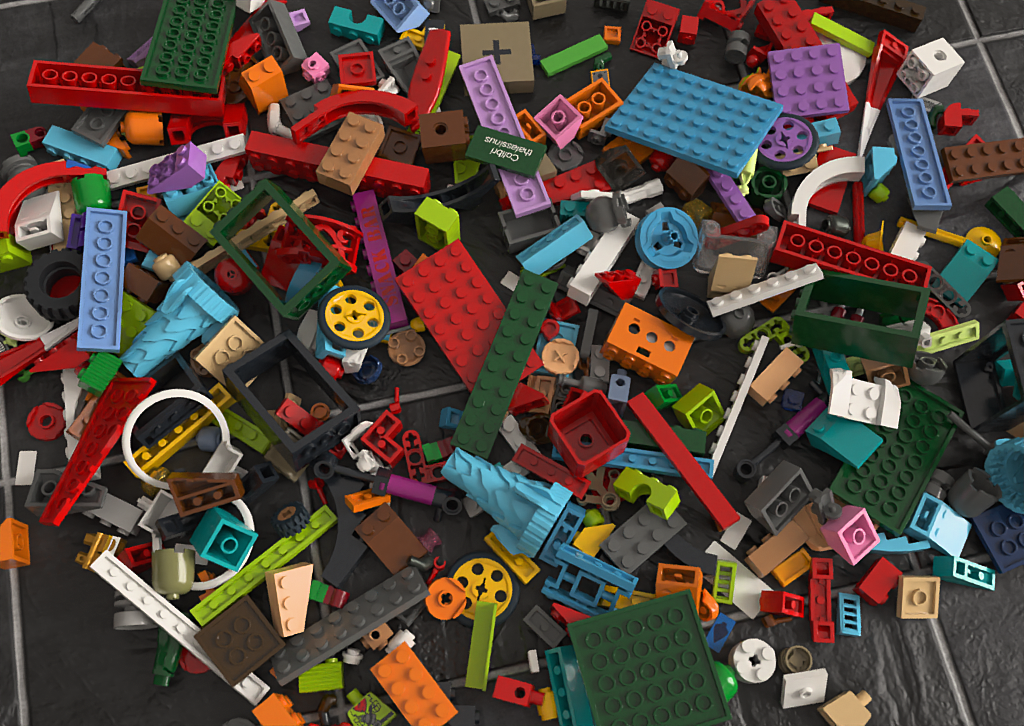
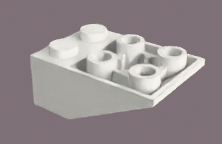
M58 190L23 200L15 222L16 243L30 251L64 241L60 192Z

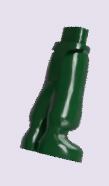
M181 612L191 622L197 621L192 614ZM160 626L158 628L157 651L152 674H155L153 684L168 687L170 678L174 677V674L171 673H175L184 646Z

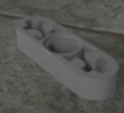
M589 308L579 355V359L582 358L587 361V357L590 355L598 315L597 309Z

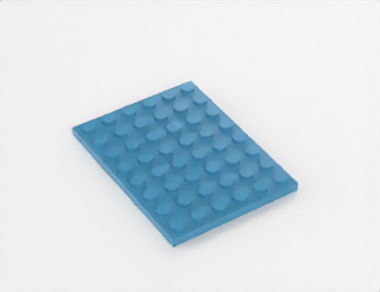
M654 63L625 99L623 105L617 109L606 123L605 131L737 179L783 111V105L677 69H670V67Z

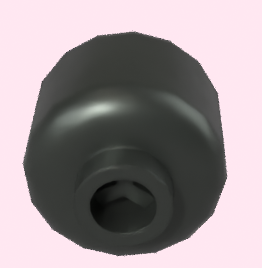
M832 214L822 221L821 231L844 238L850 232V224L846 217Z

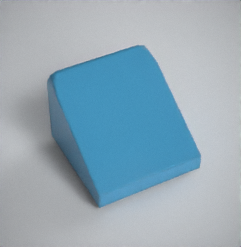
M451 407L443 408L441 410L439 427L456 430L464 411Z

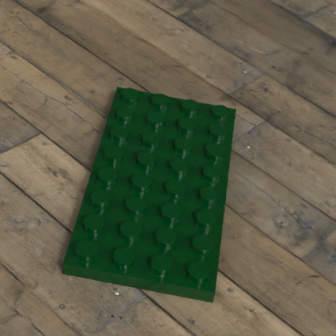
M163 0L140 77L141 85L217 94L238 7L236 6V0Z
M911 380V385L898 388L901 400L898 428L894 429L865 423L864 425L881 437L883 442L859 469L843 462L829 486L834 498L846 505L865 508L872 522L897 538L901 536L957 428V425L947 417V414L953 411L962 418L965 413Z

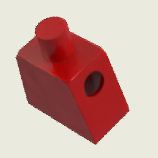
M498 675L493 698L530 708L531 704L543 706L545 693L535 691V686L532 684ZM521 690L525 691L523 698L519 697Z

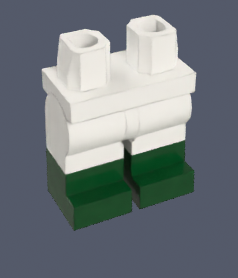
M886 313L879 314V326L912 332L915 319ZM924 321L918 346L921 345L923 348H928L932 345L931 327Z

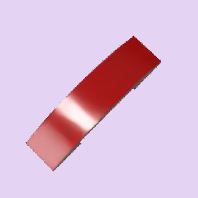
M811 558L808 605L812 642L835 643L834 622L831 620V580H833V559Z

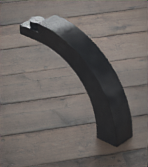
M271 461L253 466L241 478L245 490L241 500L246 506L265 493L280 478ZM232 502L216 506L230 514L239 511ZM207 509L183 517L176 513L157 519L155 525L162 540L166 541L175 537L180 539L193 534Z
M650 473V477H654L660 483H663V474ZM643 495V506L647 504L646 501L650 495ZM678 533L661 547L679 565L700 567L704 577L712 578L715 576L718 555L706 553L693 547Z

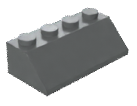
M267 0L249 19L253 32L260 34L261 51L264 59L272 55L281 68L283 76L297 72L302 68L303 61L308 57L285 3Z

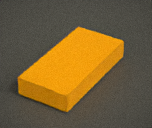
M801 548L770 572L783 588L810 569L811 557L804 548Z

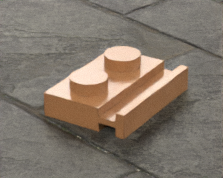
M529 375L527 386L543 393L550 404L527 411V413H551L556 389V377Z

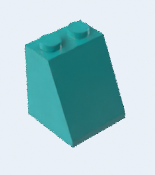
M213 507L207 509L189 541L200 557L238 572L258 534L229 512Z

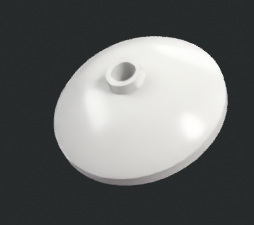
M25 294L10 295L0 300V333L10 339L18 341L36 340L52 330L54 321L49 322L44 317H41L27 301Z

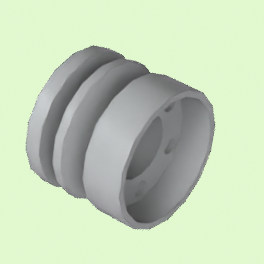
M115 591L114 598L124 600L114 602V606L124 608V611L114 614L113 629L142 630L159 627L122 594Z

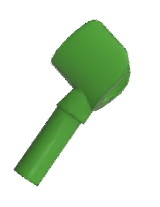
M23 369L18 375H24L17 379L20 382H27L30 379V375L36 372L30 373L29 370Z

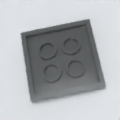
M325 79L279 100L291 124L294 126V124L313 113L314 104L330 97L332 87L329 81ZM346 117L329 123L303 142H310L340 128Z

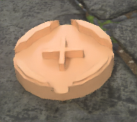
M556 338L547 343L542 350L541 360L544 363L543 367L555 376L558 373L571 374L579 363V351L571 341L564 338Z

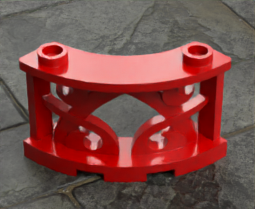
M705 0L697 17L702 20L706 17L731 30V32L741 30L744 24L743 21L756 0H750L748 4L746 0H739L740 8L731 11H725V4L722 0Z
M304 214L319 232L325 231L334 242L331 245L353 268L346 275L356 274L357 266H355L363 233L356 226L348 225L335 219ZM287 215L281 248L277 249L276 256L287 264L301 263L311 265V261L322 263L321 267L324 268L329 261L319 250H316V246L301 229H298L299 227ZM295 227L297 228V234L300 236L293 235ZM351 240L350 248L343 246L347 245L348 241Z

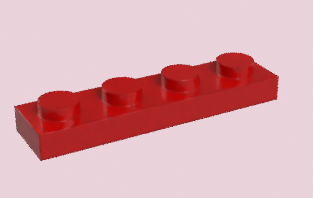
M522 443L512 458L513 463L551 484H554L556 481L572 491V495L580 500L583 499L591 485V481L584 477H575L568 468Z

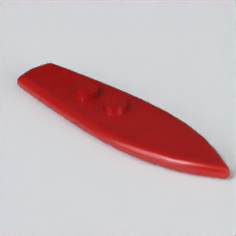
M433 29L429 31L415 66L407 99L418 105V119L409 124L412 133H415L420 127L419 114L431 113L438 99L450 45L451 32L448 30Z

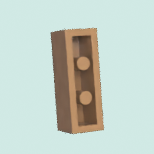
M791 520L777 536L769 533L761 539L762 545L759 547L754 545L746 552L748 556L744 561L760 579L810 538L794 520Z

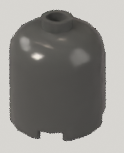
M974 467L972 470L968 469L947 492V500L950 507L959 515L966 518H975L1002 497L1001 488L998 484L994 486L989 480L991 476L988 473Z

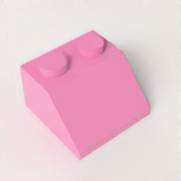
M561 94L534 117L535 121L546 132L547 137L560 150L575 137L584 118Z
M847 504L842 508L841 517L829 520L820 528L828 545L853 566L880 542L876 530L863 507Z

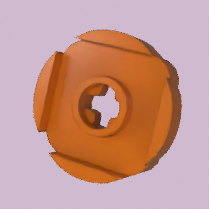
M441 577L434 580L427 587L431 595L424 598V604L428 612L435 618L440 620L453 619L458 617L465 609L466 591L463 585L456 579ZM447 593H449L450 595L448 598L450 599V602H445L442 604L441 595H446Z

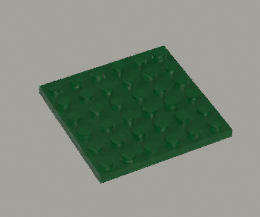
M690 589L567 624L596 726H711L732 719Z

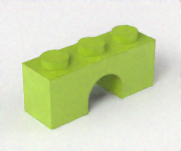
M625 467L613 484L616 494L631 503H634L641 495H650L646 501L650 512L665 520L669 519L681 502L676 488L671 485L666 486L654 477L649 478L637 469L633 470Z

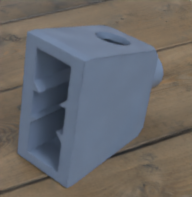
M617 369L615 374H611L606 395L620 418L623 417L627 405L631 378L626 376L627 371L624 369Z

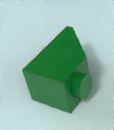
M677 384L655 385L644 392L658 412L673 406L683 397Z

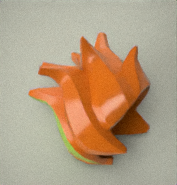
M758 67L756 73L743 77L739 82L738 89L767 100L773 98L771 81H769V68L767 73L763 72L762 74L761 68Z

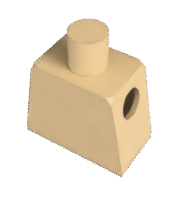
M861 690L856 696L851 691H844L818 707L817 710L830 726H865L871 717L870 712L865 706L872 698L864 690Z

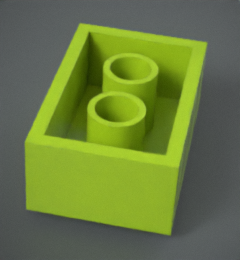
M426 197L414 213L419 240L439 251L458 238L461 240L459 214L454 209H448L443 206L437 199Z

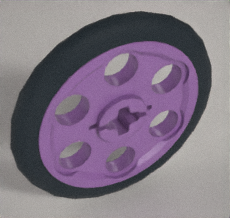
M781 113L770 128L775 133L772 135L766 134L758 146L756 160L767 168L787 171L802 167L817 153L820 141L818 132L807 119L795 114ZM791 125L793 126V128L790 130H786L783 128V126ZM800 134H804L807 138L801 140L798 139L797 136ZM763 144H769L771 145V148L763 149L761 146ZM801 149L803 152L801 154H795L793 150ZM781 153L785 155V157L783 159H777L775 155Z

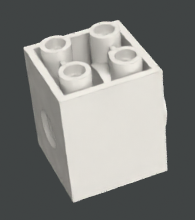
M940 38L911 50L896 75L918 99L947 87L965 62L944 38Z

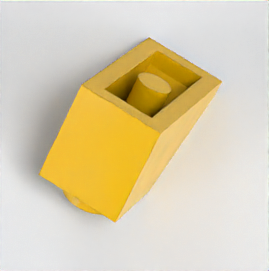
M613 523L586 527L582 532L577 531L572 539V542H574L572 547L595 557L600 550L599 544L609 537L616 525Z

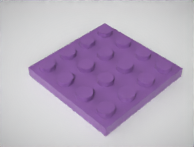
M840 43L769 51L767 53L773 101L783 105L781 113L795 114L807 118L849 112Z

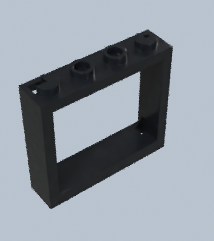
M178 351L145 376L152 377L157 381L147 398L182 370L186 372L195 385L190 391L199 394L204 393L206 394L204 396L210 400L214 397L190 363ZM180 397L142 428L135 421L132 432L136 439L146 448L150 449L204 405L196 400Z

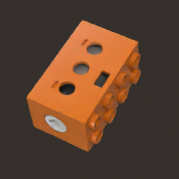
M625 302L618 312L599 353H602L603 357L607 360H614L620 363L623 368H631L637 371L638 375L645 378L649 377L655 380L654 382L658 385L670 384L678 376L695 337Z

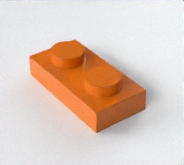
M372 488L346 495L345 504L353 513L361 512L365 509L381 506L385 502L389 503L391 495L386 493L384 497L371 493Z

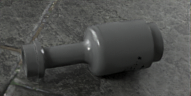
M558 373L555 383L559 387L568 385L587 391V393L597 389L602 390L604 395L607 392V383L601 379L581 376L579 380L566 377L564 373Z

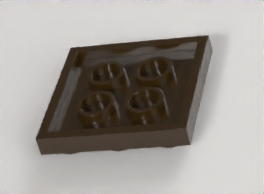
M245 595L193 636L232 688L286 645L248 595Z

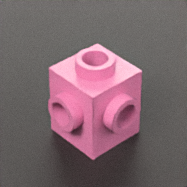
M317 52L310 58H306L301 65L304 78L308 82L312 81L314 84L325 80L331 72L328 62Z

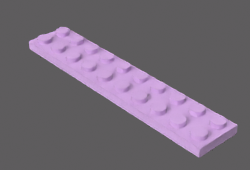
M490 55L459 65L460 73L480 125L525 139L493 56ZM497 168L516 218L551 207V202L539 171H537L535 179H530Z

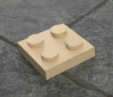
M899 575L896 616L901 619L938 618L940 577Z

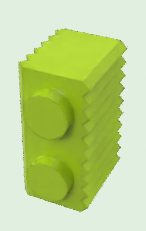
M338 658L325 659V663L317 664L298 676L299 693L345 689L343 662H338Z

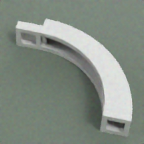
M865 157L838 158L814 169L802 181L793 196L787 213V221L806 227V211L809 199L818 190L829 184L841 181L859 182L865 173Z

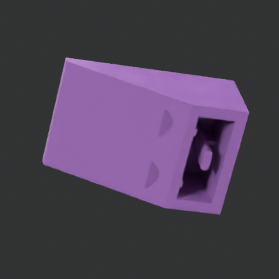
M191 141L186 145H181L176 152L171 155L168 154L163 161L154 164L150 168L147 193L155 194L193 187L205 179L207 155Z

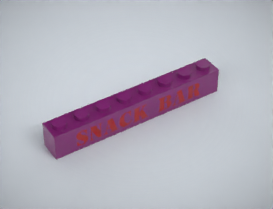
M374 189L355 193L353 195L354 201L350 203L353 213L357 212L358 217H354L356 227L361 228L363 233L360 243L365 244V249H362L364 259L369 260L370 265H366L368 275L373 276L374 281L370 282L372 291L377 292L388 306L391 315L389 331L408 326L401 293L394 281L396 274Z

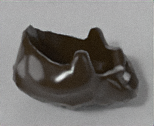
M540 412L532 417H524L520 420L519 430L529 442L538 445L552 443L547 435L550 414Z

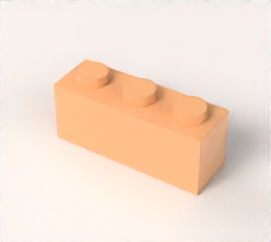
M786 347L751 383L747 393L762 407L767 402L771 404L778 397L776 392L779 389L783 391L790 384L788 379L791 376L795 378L802 371L800 367L804 361Z

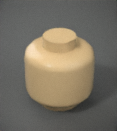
M163 253L155 258L152 269L161 281L169 280V282L174 281L172 275L181 267L174 255H167V253Z

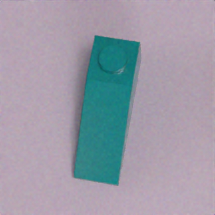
M934 556L933 576H938L941 580L994 591L995 570L957 556Z

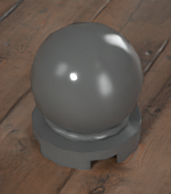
M19 154L14 155L2 163L3 168L0 170V176L7 183L17 174L38 164L30 155H27V157H20ZM47 186L34 191L24 200L45 194Z
M617 190L612 193V198L598 196L587 205L585 219L592 230L598 233H609L615 230L619 224L622 228L632 225L631 218H627L626 211L629 210V206L624 193L621 194V190Z

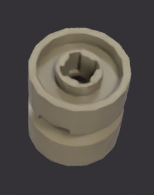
M803 646L788 647L779 653L778 665L786 674L808 671L812 666V656L808 649Z

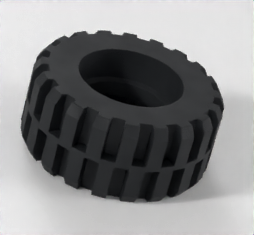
M62 248L61 251L55 249L51 250L49 254H42V258L39 260L35 259L32 262L33 266L29 267L26 271L28 276L24 277L23 280L25 285L23 291L31 306L47 321H54L56 324L61 325L64 322L67 324L79 317L81 280L77 289L65 297H50L51 289L58 280L66 276L75 275L80 276L82 279L83 253L76 249L70 251L69 248Z

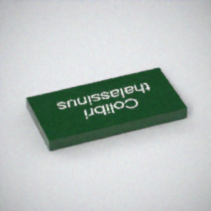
M478 125L465 153V159L485 165L495 164L498 169L535 179L547 150V145Z

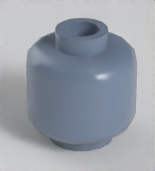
M204 426L196 435V443L201 451L215 452L222 441L220 427Z

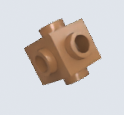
M384 623L364 635L360 641L367 650L371 647L373 650L377 648L380 651L389 643L387 639L394 633ZM373 631L379 633L377 639L372 638L371 634Z

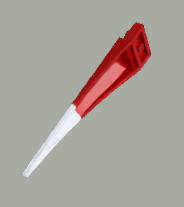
M886 30L879 32L877 44L873 48L857 153L859 157L863 156L877 117L897 78L896 73L907 58L909 46Z
M79 317L42 335L36 340L0 353V386L77 330Z

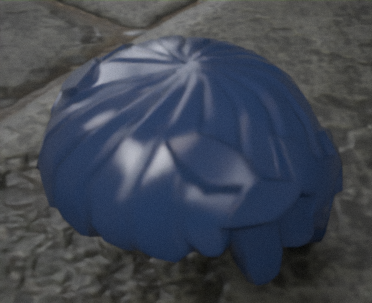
M369 355V357L365 356L360 370L352 374L360 384L369 385L378 379L383 366L376 357Z

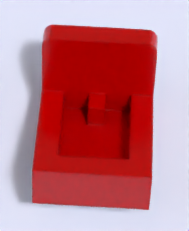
M655 270L651 276L652 285L655 286V290H661L664 287L678 288L677 270Z
M568 296L556 303L551 301L549 309L551 317L561 322L581 312L576 300Z

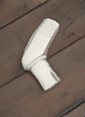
M271 103L267 113L269 133L292 139L291 129L283 126L281 123L280 105Z

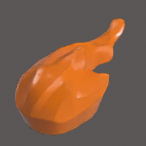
M704 588L703 590L701 589L699 618L704 622H708L717 618L719 605L714 597Z

